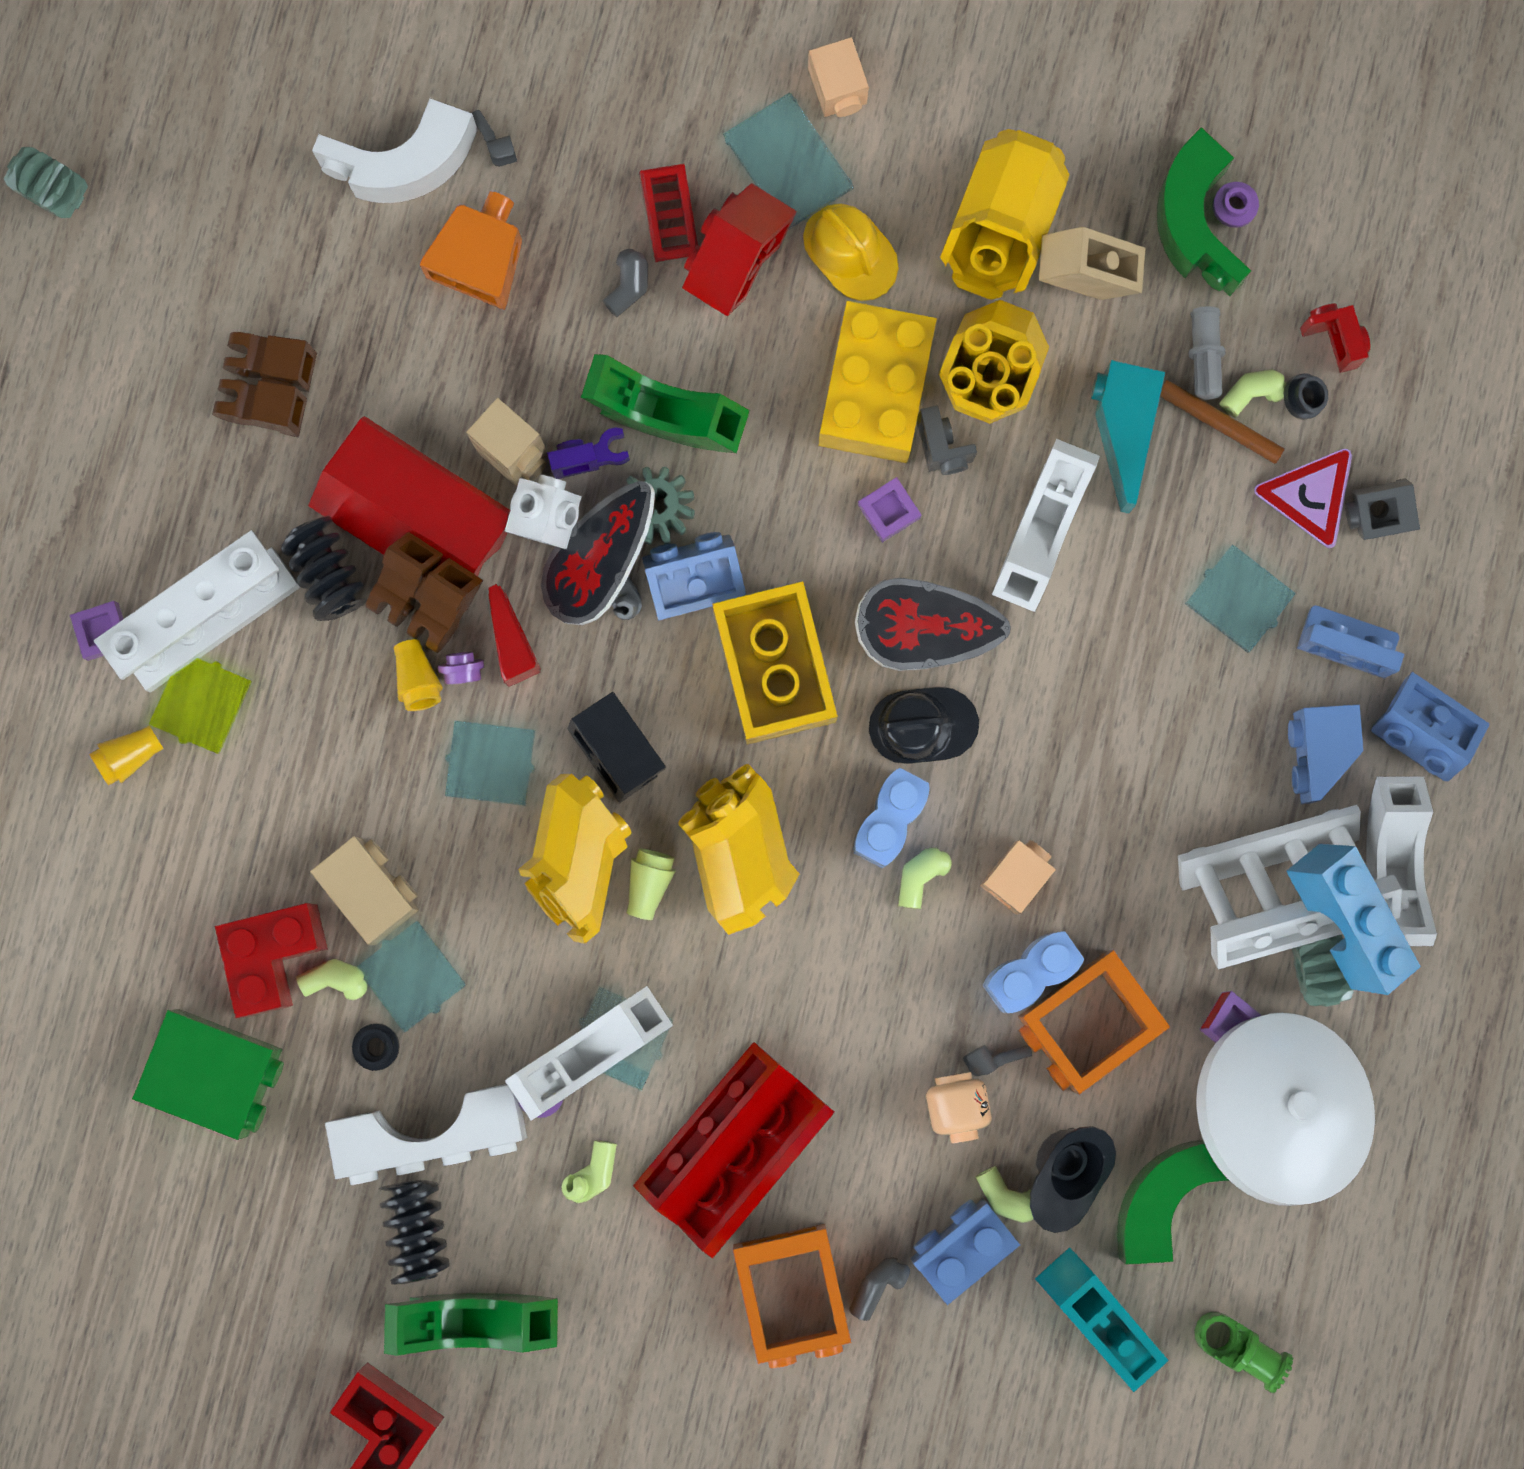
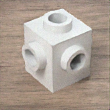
M540 474L538 483L520 478L516 492L511 499V511L505 532L567 549L572 528L578 520V507L582 496L565 491L566 482Z

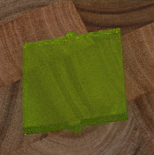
M196 658L169 678L149 725L179 737L178 740L181 744L191 742L216 754H220L252 681L223 669L222 664L218 661L211 664Z

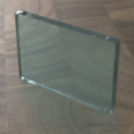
M790 92L723 134L725 143L733 150L755 185L797 211L789 229L854 189L852 180L847 177L798 105L797 99Z

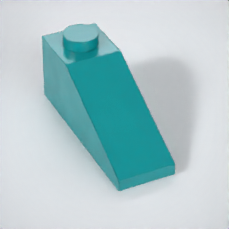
M1111 360L1104 374L1097 372L1091 399L1098 401L1095 416L1120 512L1129 514L1137 504L1165 372Z
M1070 1247L1035 1278L1133 1392L1169 1361L1100 1279Z

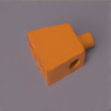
M490 191L481 212L465 205L457 206L420 262V267L425 277L505 310L522 245V238L518 228L506 223L514 202L500 193Z

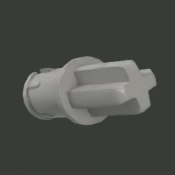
M1211 306L1193 309V312L1190 313L1192 318L1193 348L1189 350L1188 354L1190 359L1194 361L1195 395L1202 400L1219 398L1222 394L1221 358L1226 352L1220 343V309Z

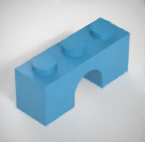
M1318 844L1286 871L1307 910L1326 915L1342 931L1345 938L1330 949V952L1352 990L1389 995L1421 967L1356 846Z

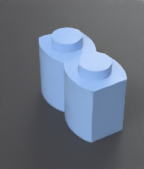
M902 768L895 770L886 779L878 793L875 811L865 819L856 834L853 848L854 854L880 868H884L891 863L903 848L907 836V826L916 819L927 802L929 783Z
M1065 931L1046 934L1033 941L1023 952L1021 959L1010 960L996 967L985 979L983 987L1001 1012H1018L1032 1005L1041 996L1046 986L1059 984L1074 975L1082 965L1084 958Z

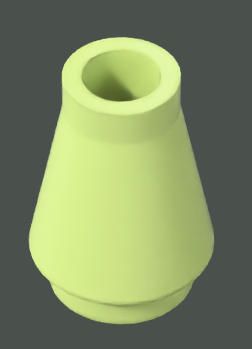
M638 849L637 857L631 858L627 914L640 919L653 920L655 911L676 872L672 868L674 857L654 850Z

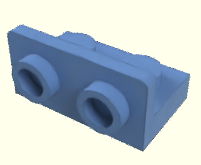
M720 532L706 533L696 537L693 544L677 547L676 544L660 545L650 550L651 555L642 557L658 621L712 607L713 603L747 595L735 546L730 535L722 536Z
M1317 605L1309 610L1297 649L1381 678H1386L1399 672L1404 658V653L1395 651L1399 641L1398 633Z
M1411 672L1403 680L1389 708L1375 722L1371 731L1383 739L1389 746L1399 750L1423 766L1429 773L1436 775L1443 781H1449L1471 762L1490 724L1414 672Z
M972 1199L968 1200L951 1214L950 1218L954 1223L940 1234L935 1229L930 1231L913 1246L917 1252L911 1257L913 1264L947 1305L1020 1246L984 1199L980 1200L977 1204Z

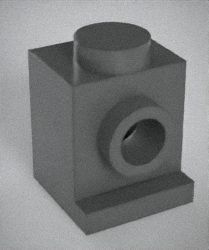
M1406 478L1398 479L1396 482L1352 490L1353 501L1345 503L1349 529L1358 528V534L1363 540L1420 530L1414 485ZM1378 500L1385 501V511L1378 516L1372 515L1370 512L1371 505Z

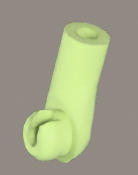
M1273 369L1246 373L1241 376L1220 401L1219 406L1228 415L1237 417L1253 397L1265 396L1268 401L1273 402L1283 400L1284 388L1287 382L1284 381L1285 377L1283 374Z
M937 848L924 849L904 865L899 907L921 909L924 884L936 875L945 876L951 869L952 861L947 852L940 851Z
M337 959L328 960L296 976L297 984L305 997L328 986L343 992L345 998L349 1000L359 999L367 991V983L364 980L363 972L358 967Z

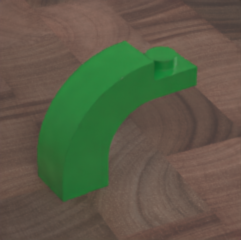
M1201 127L1181 148L1163 181L1157 203V227L1165 253L1176 270L1184 278L1198 266L1202 270L1204 280L1217 291L1223 290L1231 296L1244 283L1252 270L1213 235L1205 219L1204 199L1206 193L1227 172L1234 157Z
M594 354L581 395L582 399L601 408V415L627 427L682 445L737 454L750 412L747 408L721 393L696 392L673 387L648 378L614 358L603 354Z
M1204 1140L1190 1141L1167 1149L1148 1162L1133 1179L1122 1201L1117 1225L1118 1257L1124 1264L1174 1262L1171 1226L1173 1215L1179 1202L1197 1186L1209 1182L1230 1181L1213 1161Z
M462 1293L410 1297V1301L385 1304L384 1354L399 1356L448 1348H493L524 1353L557 1347L558 1298L523 1294Z

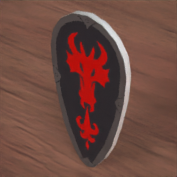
M637 481L611 493L572 528L567 549L555 547L552 550L543 568L541 589L544 603L554 617L567 624L585 625L597 620L610 608L624 586L649 530L655 497L654 488L651 484L645 481Z
M906 578L883 580L867 590L858 604L855 619L858 641L866 654L882 667L898 671L934 668L978 657L997 647L1008 638L1011 631L1008 619L993 606L981 599L956 589L927 581Z

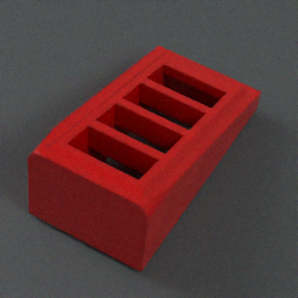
M685 163L641 170L639 177L655 263L689 257L690 253L698 245ZM670 182L677 183L678 190L653 194L652 185ZM680 199L681 208L656 212L655 203ZM683 217L684 226L659 230L658 221ZM681 235H686L688 244L662 248L661 239Z
M495 584L488 588V597L501 677L504 683L510 687L539 674L541 668L506 592L500 585Z

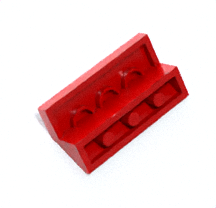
M365 416L360 418L323 469L308 505L324 517L330 516L333 523L385 555L390 545L410 532L443 554L438 566L450 558L476 576L479 575L484 562L501 548L508 533L505 532V528L511 511Z
M753 1042L635 1182L633 1187L657 1212L679 1226L702 1252L713 1259L835 1111L765 1050Z

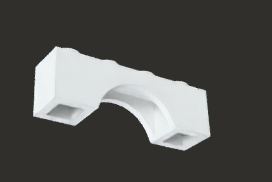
M507 1084L466 1093L462 1109L454 1124L442 1135L433 1138H412L398 1132L386 1121L380 1110L335 1119L325 1123L335 1180L349 1177L350 1185L379 1179L377 1171L393 1167L396 1168L397 1175L425 1170L424 1161L441 1157L443 1166L471 1160L470 1151L488 1148L489 1156L517 1151L516 1142L527 1138L522 1108Z

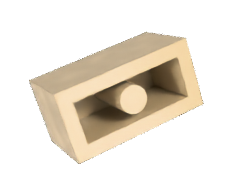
M1086 227L1042 235L1039 281L1099 300L1142 293L1145 247Z
M499 398L487 408L466 432L477 453L516 487L520 478L534 481L547 465L544 459L548 454L540 434Z
M353 836L312 869L310 873L368 945H377L419 911L412 902L417 897V894L401 875L394 879L384 867V864L389 859L374 840L370 839L365 843L362 838Z

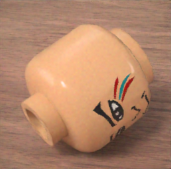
M971 1072L935 1078L936 1085L929 1088L926 1093L933 1131L939 1135H950L951 1143L979 1139L977 1130L987 1127L992 1118L985 1083L979 1079H972Z

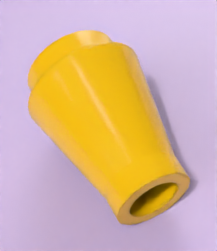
M411 639L396 644L393 649L396 656L398 700L404 702L407 711L425 710L440 703V692L443 687L422 650L420 640Z
M149 725L142 730L97 744L99 749L89 755L109 786L118 780L122 784L153 755L164 748Z

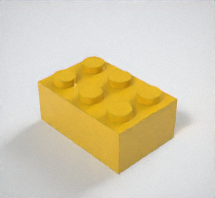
M846 301L818 446L902 463L908 462L937 318Z
M803 581L712 604L747 745L836 723L838 715Z

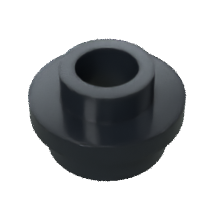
M1303 373L1293 376L1284 388L1286 408L1297 419L1307 420L1316 417L1327 405V386L1320 378L1311 374Z
M384 1024L366 1025L357 1032L352 1042V1053L356 1062L363 1068L371 1071L383 1070L392 1065L397 1059L400 1050V1043L396 1033ZM374 1038H379L384 1043L385 1049L380 1056H375L369 1051V1043Z

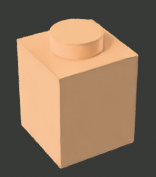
M852 37L809 50L808 70L824 117L834 114L838 117H846L858 112L862 105L867 104L869 86Z
M1018 840L1013 843L980 886L1017 915L1024 911L1056 869L1047 863L1051 859V855L1031 840L1026 845Z

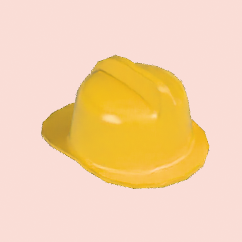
M834 204L827 205L816 211L808 220L803 233L805 251L811 261L838 291L846 297L858 301L875 300L888 292L895 283L899 269L897 254L888 239L865 213L854 206Z

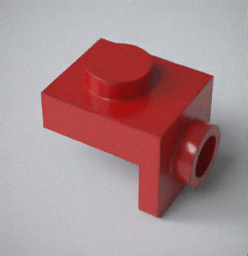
M1336 303L1320 306L1310 312L1311 316L1300 327L1302 337L1328 331L1340 373L1358 369L1369 357L1368 352H1370L1371 348L1369 334L1364 326L1359 325L1354 305L1339 309Z

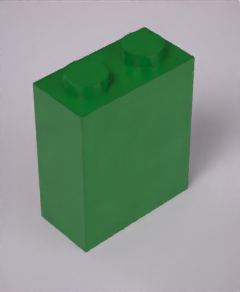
M180 1009L167 1010L132 1100L233 1139L246 1138L250 1131L256 1133L263 1121L266 1106L261 1103L267 1087H275L283 1070L284 1062L279 1060L282 1048Z

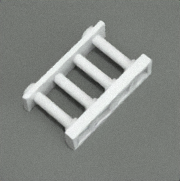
M251 530L93 641L121 680L134 673L144 689L151 693L298 590L300 586L277 552L272 547L266 550Z
M1357 805L1340 810H1329L1319 816L1213 846L1199 847L1188 853L1178 855L1179 884L1182 891L1201 886L1218 922V925L1210 927L1211 955L1218 969L1343 934L1335 922L1320 912L1308 911L1303 901L1282 905L1264 867L1289 860L1294 865L1318 844L1355 846L1354 842L1360 839L1361 811ZM1246 873L1264 912L1237 918L1219 880ZM1395 875L1374 879L1394 918H1400L1402 888Z

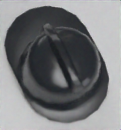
M942 687L905 690L887 695L875 706L869 721L870 738L877 751L883 757L895 763L904 764L942 761L961 756L972 747L979 729V717L976 708L968 697L953 688Z
M1094 1126L1079 1127L1077 1129L1069 1128L1051 1134L1042 1142L1036 1160L1038 1174L1030 1192V1209L1033 1219L1042 1229L1053 1233L1068 1231L1079 1224L1089 1211L1115 1165L1116 1149L1114 1141L1104 1130Z

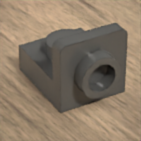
M938 405L920 409L917 425L928 472L941 469L942 475H951L967 470V463L973 462L977 455L975 444L949 449L948 445L954 442L949 418H941Z

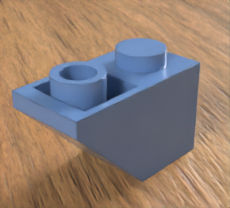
M1360 705L1302 708L1293 713L1294 720H1290L1288 723V740L1290 747L1296 748L1298 766H1293L1292 787L1295 794H1300L1301 804L1321 801L1364 751Z

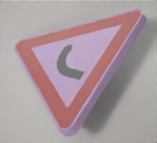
M1348 449L1334 452L1258 484L1254 490L1255 494L1326 548H1332L1336 545L1352 454Z

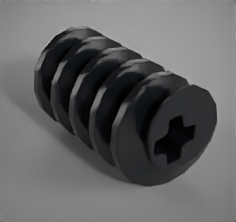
M330 516L317 518L297 526L286 535L285 541L281 545L283 554L293 556L289 561L290 569L294 572H301L297 577L298 585L301 588L309 589L305 594L306 602L310 605H317L313 610V617L317 621L335 620L355 611L367 601V598L356 600L354 596L364 587L363 582L348 583L347 578L356 571L355 566L340 567L339 562L348 555L347 549L332 550L331 548L340 539V534L337 532L324 534L323 532L333 522Z
M415 1180L379 1188L380 1190L390 1191L393 1194L392 1197L380 1203V1207L395 1211V1216L384 1221L383 1227L398 1230V1235L385 1241L386 1246L398 1248L401 1251L399 1255L388 1260L389 1266L403 1268L402 1274L391 1279V1285L413 1283L437 1277V1273L450 1265L448 1258L435 1255L447 1247L446 1239L432 1236L444 1228V1221L429 1217L442 1208L440 1201L427 1199L429 1195L439 1190V1184L428 1180Z

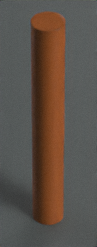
M1166 380L1162 386L1161 398L1270 462L1276 464L1284 452L1285 448L1169 380Z

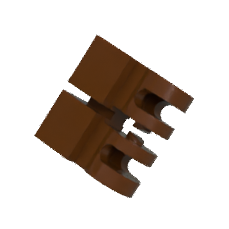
M231 332L227 346L232 350L247 355L243 358L225 357L222 368L242 378L262 379L261 381L258 380L257 385L248 384L241 379H220L218 391L237 399L234 402L215 401L212 415L231 423L261 427L299 438L307 398L300 391L309 392L317 352L306 340L271 335L262 337L244 332Z
M408 532L387 548L381 562L384 564L377 583L368 596L366 608L378 615L389 604L391 611L387 621L398 627L414 610V605L418 600L421 606L412 615L407 634L417 639L427 629L429 637L426 647L435 653H439L455 633L461 617L470 607L483 579L450 558L438 566L443 554Z

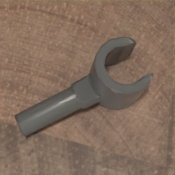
M475 110L472 112L475 123L487 144L492 163L500 167L517 162L510 135L496 139L494 131L481 111Z
M983 1045L965 1055L963 1060L974 1076H982L992 1073L998 1067L1004 1066V1064L1031 1057L1032 1050L1026 1045L992 1057L987 1047Z

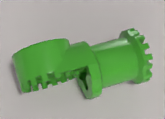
M1209 1312L1197 1321L1194 1329L1195 1340L1198 1346L1208 1355L1236 1372L1244 1370L1263 1382L1265 1390L1270 1393H1275L1277 1388H1281V1384L1285 1383L1282 1377L1288 1378L1289 1376L1285 1371L1289 1372L1292 1370L1291 1365L1294 1358L1291 1354L1287 1352L1280 1354L1259 1341L1258 1334L1226 1314ZM1215 1322L1227 1324L1230 1330L1228 1342L1220 1348L1210 1347L1206 1341V1331Z

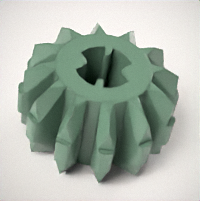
M21 147L18 154L13 156L7 166L8 171L4 177L7 186L35 205L59 218H71L74 211L79 209L85 198L83 196L88 188L85 179L56 159L33 147Z
M645 467L642 469L644 480L654 488L656 502H659V497L664 498L666 510L661 514H658L656 509L654 510L644 543L652 544L655 532H660L663 543L669 544L671 542L669 529L673 528L680 535H684L687 531L684 523L679 518L686 520L694 519V509L685 506L695 499L692 490L681 491L686 483L682 475L668 482L669 468L662 467L658 478H653L650 468ZM629 476L626 481L629 485L638 480L635 477Z
M1342 934L1292 948L1293 964L1300 992L1310 1006L1322 1005L1327 1007L1338 1005L1340 1002L1351 1000L1354 990L1349 987L1330 952V949L1343 939Z

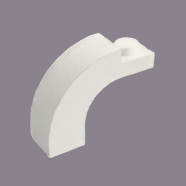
M429 99L415 133L408 141L395 149L384 152H370L319 134L312 152L322 167L321 170L327 175L342 181H346L348 176L350 177L348 184L356 198L378 203L403 202L423 196L445 183L467 157L478 129L472 113Z
M1056 439L1024 511L992 595L1035 612L1052 575L1072 519L1095 471L1099 455Z
M1377 777L1368 815L1366 866L1373 879H1380L1390 875H1395L1402 888L1400 918L1395 920L1410 946H1433L1437 932L1424 880V846L1433 809L1424 777Z
M646 986L569 1039L507 1078L505 1082L532 1121L672 1027L673 1024L648 986Z

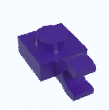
M615 427L606 430L595 445L592 442L584 444L581 439L569 440L558 444L556 451L547 453L554 478L562 479L600 470V466H618L630 461L628 451L613 453L609 450V445L612 441L625 438L623 429Z

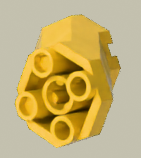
M1012 129L1000 131L996 138L984 142L940 256L945 267L949 263L952 268V279L958 288L989 300L1002 297L1003 292L1015 288L1014 293L1026 289L1041 253L1042 235L1049 232L1070 176L1064 164L1065 156L1062 150L1056 147L1054 143L1024 131Z
M997 300L964 315L939 373L955 411L991 424L1026 409L1049 350V345L1034 312L1003 300Z
M749 764L741 766L731 776L724 778L721 782L717 778H713L702 785L696 792V797L699 800L678 822L681 829L692 840L707 909L728 935L759 923L766 917L760 909L769 901L776 907L787 899L800 875L788 860L772 790Z
M572 773L560 774L546 786L533 856L518 870L521 876L531 877L524 884L546 915L557 926L566 921L573 927L567 935L574 942L586 944L600 932L614 858L628 847L625 839L632 832L619 814L616 812L611 814L600 800L604 797L602 790L588 775L579 780Z

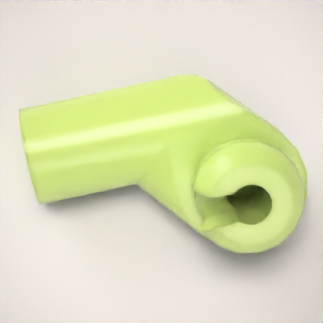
M594 1140L590 1165L573 1175H568L562 1182L561 1190L566 1199L576 1203L587 1202L610 1186L616 1143Z
M996 1166L976 1176L994 1213L1022 1223L1033 1220L1030 1209L1031 1190L1023 1193L1009 1190Z

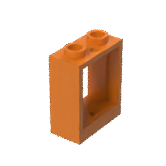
M1114 950L1105 951L1018 1016L1024 1024L1018 1030L1034 1053L1042 1049L1052 1062L1046 1069L1062 1091L1070 1087L1074 1093L1079 1095L1170 1028L1169 1024ZM1102 974L1141 1027V1030L1079 1075L1040 1022V1019Z
M825 1224L733 1244V1253L758 1364L768 1362L769 1368H780L796 1363V1355L815 1352L816 1358H823L843 1352L842 1345L851 1343ZM819 1250L836 1329L767 1345L750 1266Z

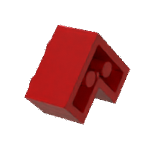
M753 183L749 184L738 195L732 192L724 202L721 210L719 211L714 208L705 219L701 233L706 236L701 246L697 245L693 249L684 265V269L689 271L682 289L728 317L746 299L762 264L780 248L797 211Z
M304 903L214 926L235 1019L252 1017L293 1006L283 961L328 950L317 904Z
M368 1362L356 1373L330 1411L333 1416L368 1440V1443L350 1469H409L444 1419L443 1415Z

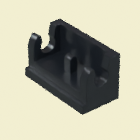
M611 692L571 718L567 728L619 804L656 779L658 774L665 770V764L614 692Z

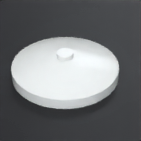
M1272 1013L1251 1018L1227 1031L1215 1043L1203 1064L1196 1096L1197 1116L1201 1135L1215 1164L1243 1192L1258 1200L1276 1205L1311 1204L1325 1200L1340 1192L1358 1174L1369 1154L1373 1140L1375 1125L1373 1095L1366 1073L1358 1058L1345 1041L1334 1031L1316 1020L1292 1013Z

